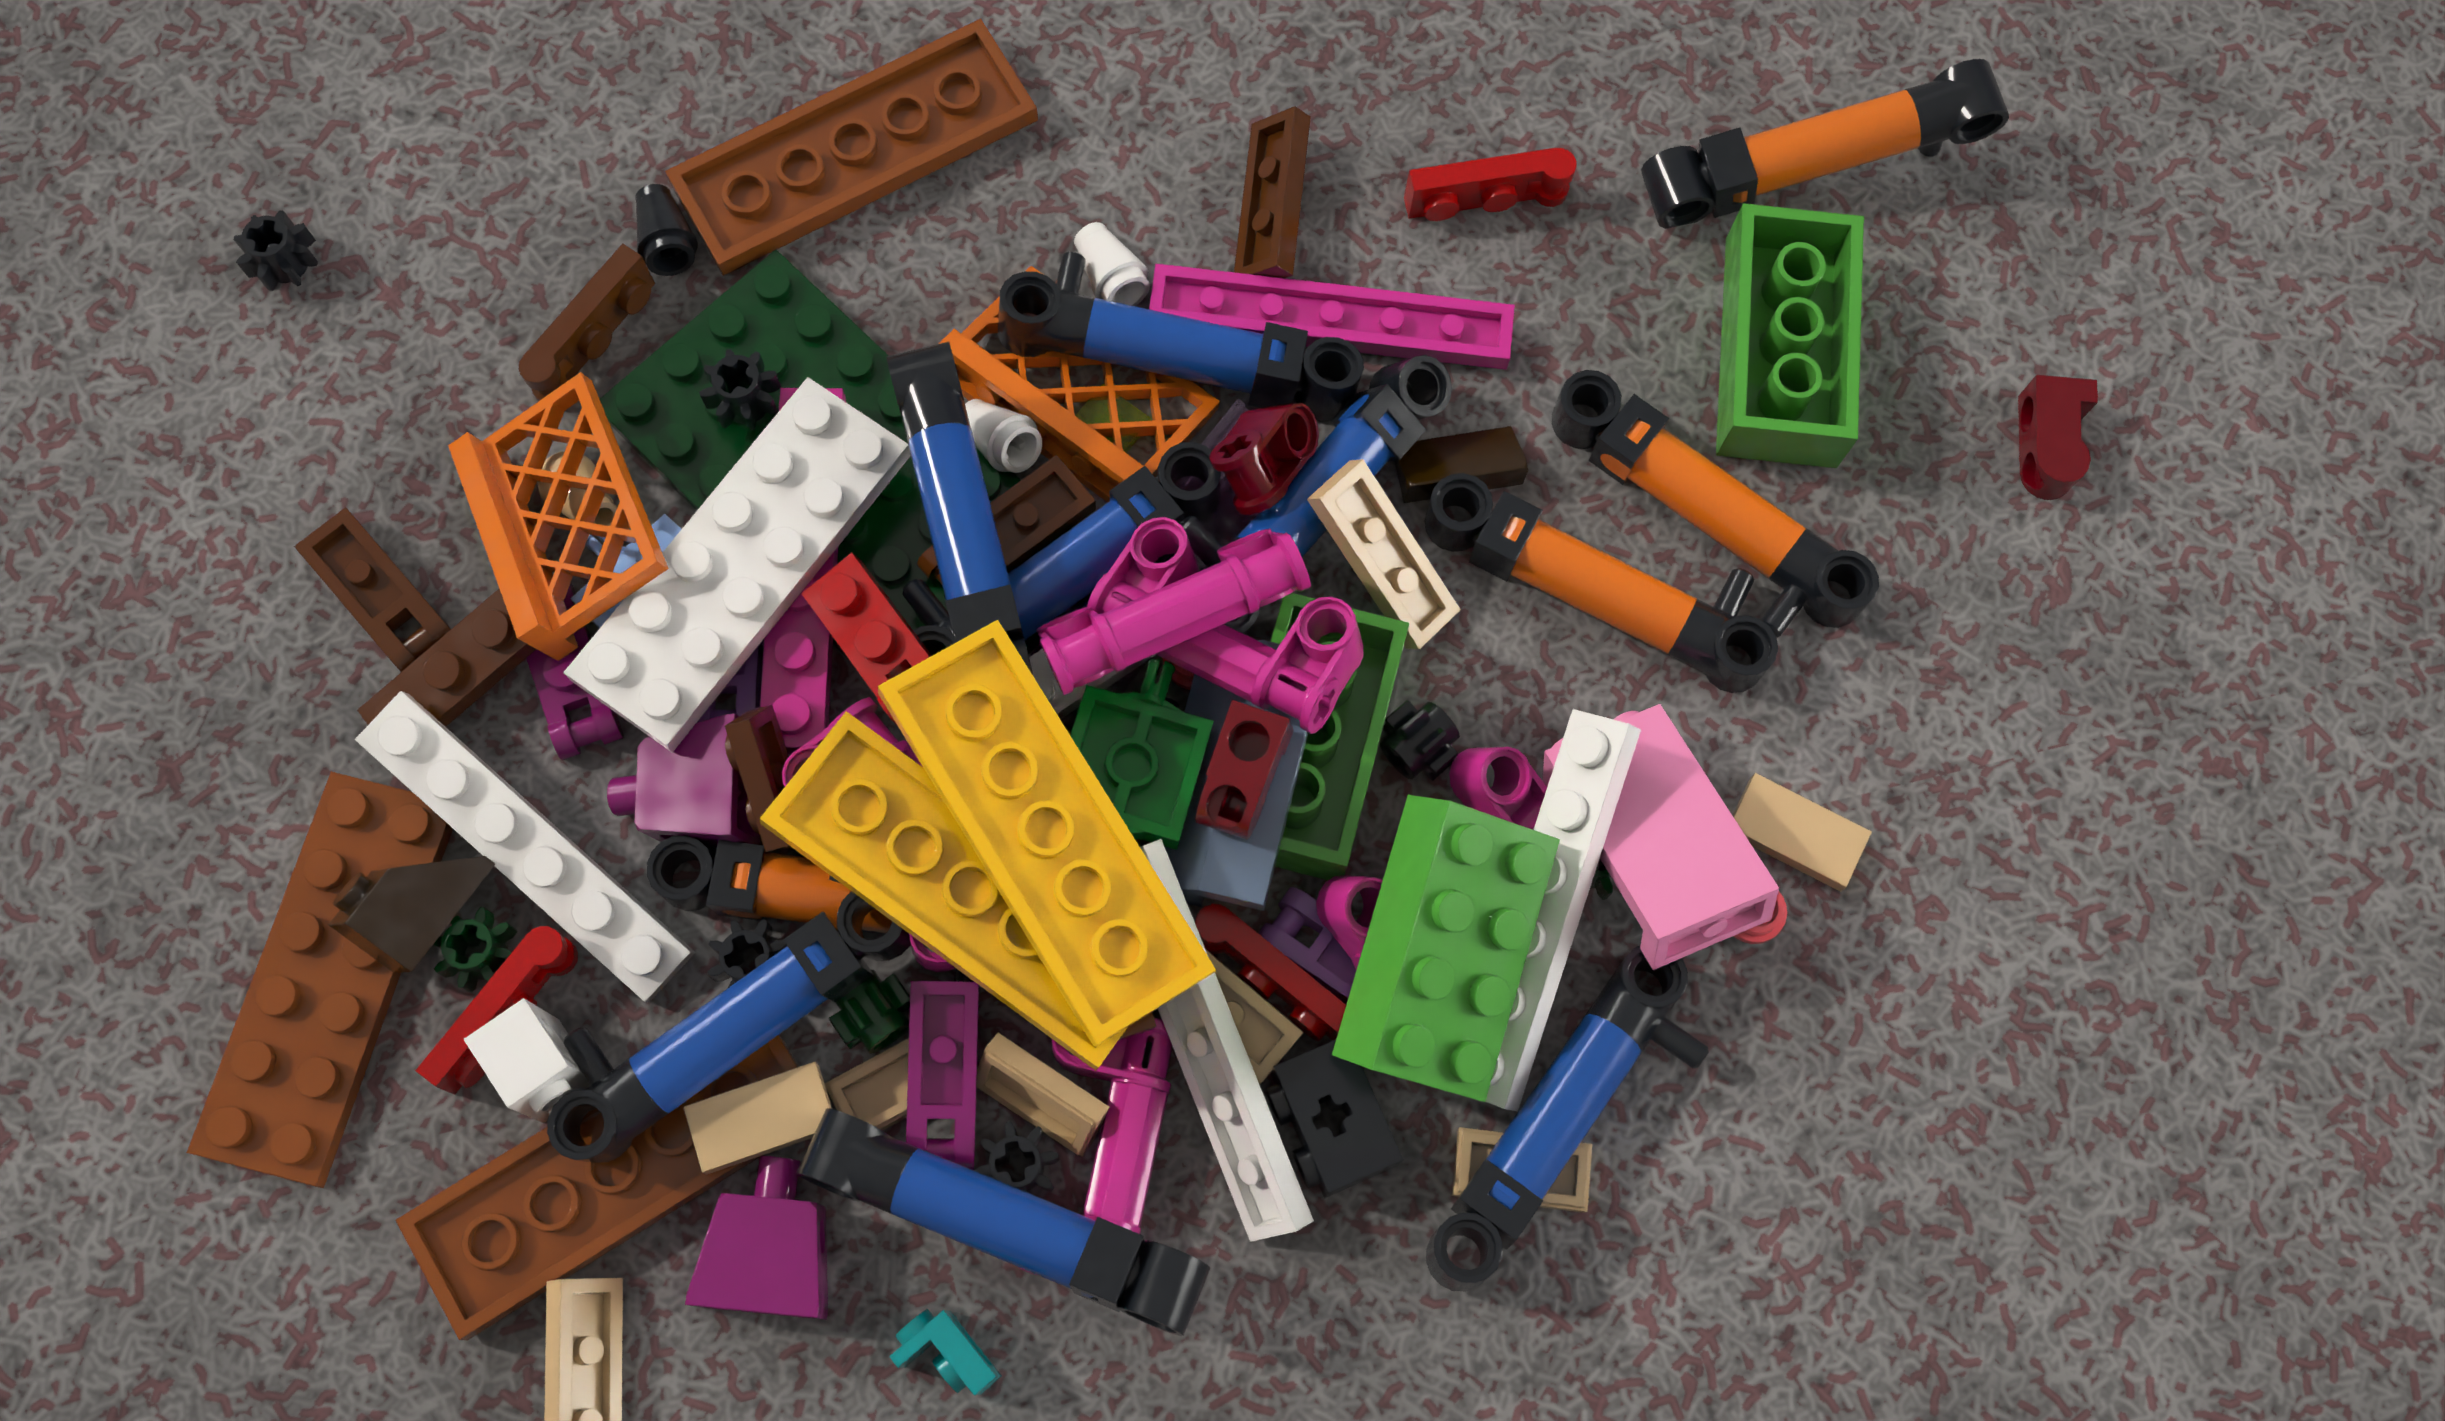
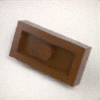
M768 705L749 710L725 725L727 732L725 740L726 754L733 769L740 772L748 797L746 800L747 819L753 831L760 834L765 852L790 846L760 823V817L784 789L782 770L789 757L773 706Z

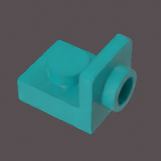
M926 1309L896 1334L895 1337L902 1346L889 1356L897 1368H906L934 1344L940 1354L932 1362L945 1381L957 1393L967 1386L974 1396L981 1395L1002 1376L953 1313L948 1310H943L934 1317Z

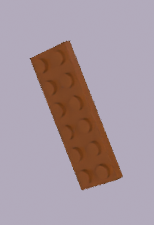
M980 18L666 170L665 173L721 274L724 276L773 252L775 249L777 250L1038 121V112L1036 105Z
M330 772L186 1153L324 1188L401 972L393 973L328 924L340 911V909L333 905L335 898L356 874L361 872L367 877L371 871L442 861L453 828L413 792Z
M780 1034L635 1137L630 1147L620 1157L610 1162L593 1163L562 1156L552 1146L546 1127L395 1220L458 1339L466 1341L546 1292L547 1281L570 1277L758 1159L759 1157L707 1175L702 1173L684 1106L798 1068V1064ZM597 1108L589 1111L580 1125V1134L587 1145L596 1142L604 1130V1118Z

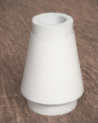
M1094 222L1083 227L1076 234L1074 244L1078 249V253L1082 254L1086 259L1084 269L1095 298L1131 306L1138 305L1146 297L1150 289V283L1147 279V267L1107 230L1103 223Z
M972 399L965 403L975 445L993 468L1001 472L1019 473L1027 470L1036 462L1042 450V437L1033 419L981 399Z

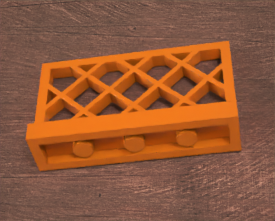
M1030 266V267L1026 270L1027 272H1038V273H1041L1040 271H1038L1037 269H1035L1033 266ZM1000 296L962 333L954 328L939 343L950 342L963 397L969 401L981 399L1033 419L1042 437L1041 454L1049 460L1057 455L1080 483L1106 502H1110L1109 491L1144 466L1156 478L1158 476L1160 460L1168 449L1179 443L1189 442L1214 415L1220 404L1218 399L1193 381L1146 371L1147 384L1114 385L1111 363L1055 351L1046 352L1036 357H1021L1013 353L990 354L977 343L986 334L998 333ZM1102 365L1105 386L1071 387L1068 366ZM1060 367L1062 388L1038 389L1027 381L1025 368ZM1156 378L1160 380L1162 383H1157ZM1182 396L1197 407L1188 419L1162 420L1159 398ZM1149 399L1152 421L1119 422L1117 400ZM1107 401L1110 423L1086 424L1075 416L1073 403ZM1164 435H1172V436L1165 442V437H1164ZM1155 436L1157 452L1142 465L1123 451L1121 437Z
M578 373L483 441L467 432L448 445L517 639L559 661L578 648L574 636L576 631L669 569L592 380L583 373ZM580 401L582 409L573 431L558 429L565 410ZM527 437L534 438L523 466L512 465L507 451ZM553 441L568 443L557 472L542 470ZM586 447L599 448L601 453L591 478L576 476ZM537 481L552 484L541 513L531 512L527 506ZM571 487L586 490L575 520L559 517ZM605 493L618 495L620 500L610 526L594 523ZM555 528L570 531L559 562L548 560L545 554ZM589 535L605 537L594 568L578 565ZM624 541L637 543L643 559L621 574L613 572ZM573 576L590 579L582 600L567 610L564 599Z

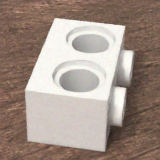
M525 998L464 1038L465 1043L507 1108L542 1123L548 1121L553 1106L564 1095L575 1090H586L591 1086L563 1044L568 1032L560 1020Z

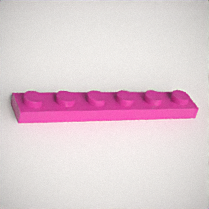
M1156 263L1149 306L1150 310L1260 334L1264 333L1266 322L1306 330L1308 335L1305 347L1310 346L1315 340L1324 337H1338L1349 341L1360 353L1400 358L1427 355L1443 363L1507 370L1510 361L1515 308L1513 304Z
M780 388L779 411L798 388ZM825 388L846 402L843 388ZM838 547L803 591L837 565ZM801 593L764 638L760 707L773 706L788 754L798 750L829 726L833 637Z

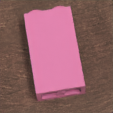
M1661 704L1641 712L1628 711L1614 718L1613 720L1629 723L1641 729L1600 859L1643 929L1640 949L1652 970L1770 921L1779 891L1778 885ZM1563 738L1556 742L1552 748L1544 752L1542 781L1547 787Z

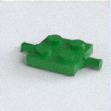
M1151 659L1147 664L1148 668L1140 693L1118 694L1086 685L1070 736L1134 839L1148 842L1162 839L1165 847L1177 850L1214 721L1182 712L1170 702L1165 701L1175 667L1165 661L1159 682L1155 684L1160 659Z

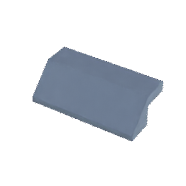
M1257 640L1275 650L1280 645L1265 640ZM1194 674L1185 713L1210 719L1214 722L1178 848L1176 850L1165 847L1187 904L1202 907L1204 897L1264 911L1308 732L1300 728L1299 720L1272 706L1264 709L1265 711L1290 718L1294 732L1285 755H1282L1260 817L1248 840L1196 823L1195 818L1199 800L1208 777L1206 772L1231 701L1235 700L1256 708L1259 707Z

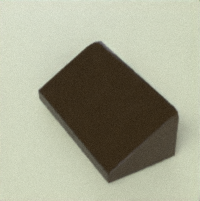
M1511 426L1418 440L1401 459L1395 460L1404 503L1431 499L1434 487L1441 479L1451 474L1466 473L1476 476L1491 490L1522 485L1528 473L1525 455Z

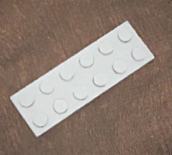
M807 377L662 552L669 569L625 598L563 673L570 681L673 753L909 459L911 454L908 443Z

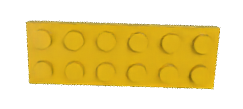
M999 620L990 623L878 686L880 698L1094 1048L1217 971Z
M846 711L760 817L761 825L1096 1071L1127 1028L1094 1048L924 768Z

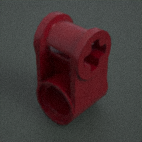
M1303 403L1248 410L1240 415L1237 423L1225 439L1212 450L1209 456L1213 468L1218 472H1223L1235 493L1233 504L1237 512L1242 515L1257 514L1271 508L1285 496L1288 486L1306 461L1315 453L1318 446L1319 431L1315 415Z

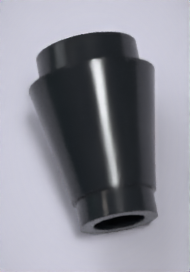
M650 184L642 187L635 196L637 204V253L642 256L648 269L654 274L673 276L683 273L694 263L695 253L698 248L697 239L668 187L661 184Z

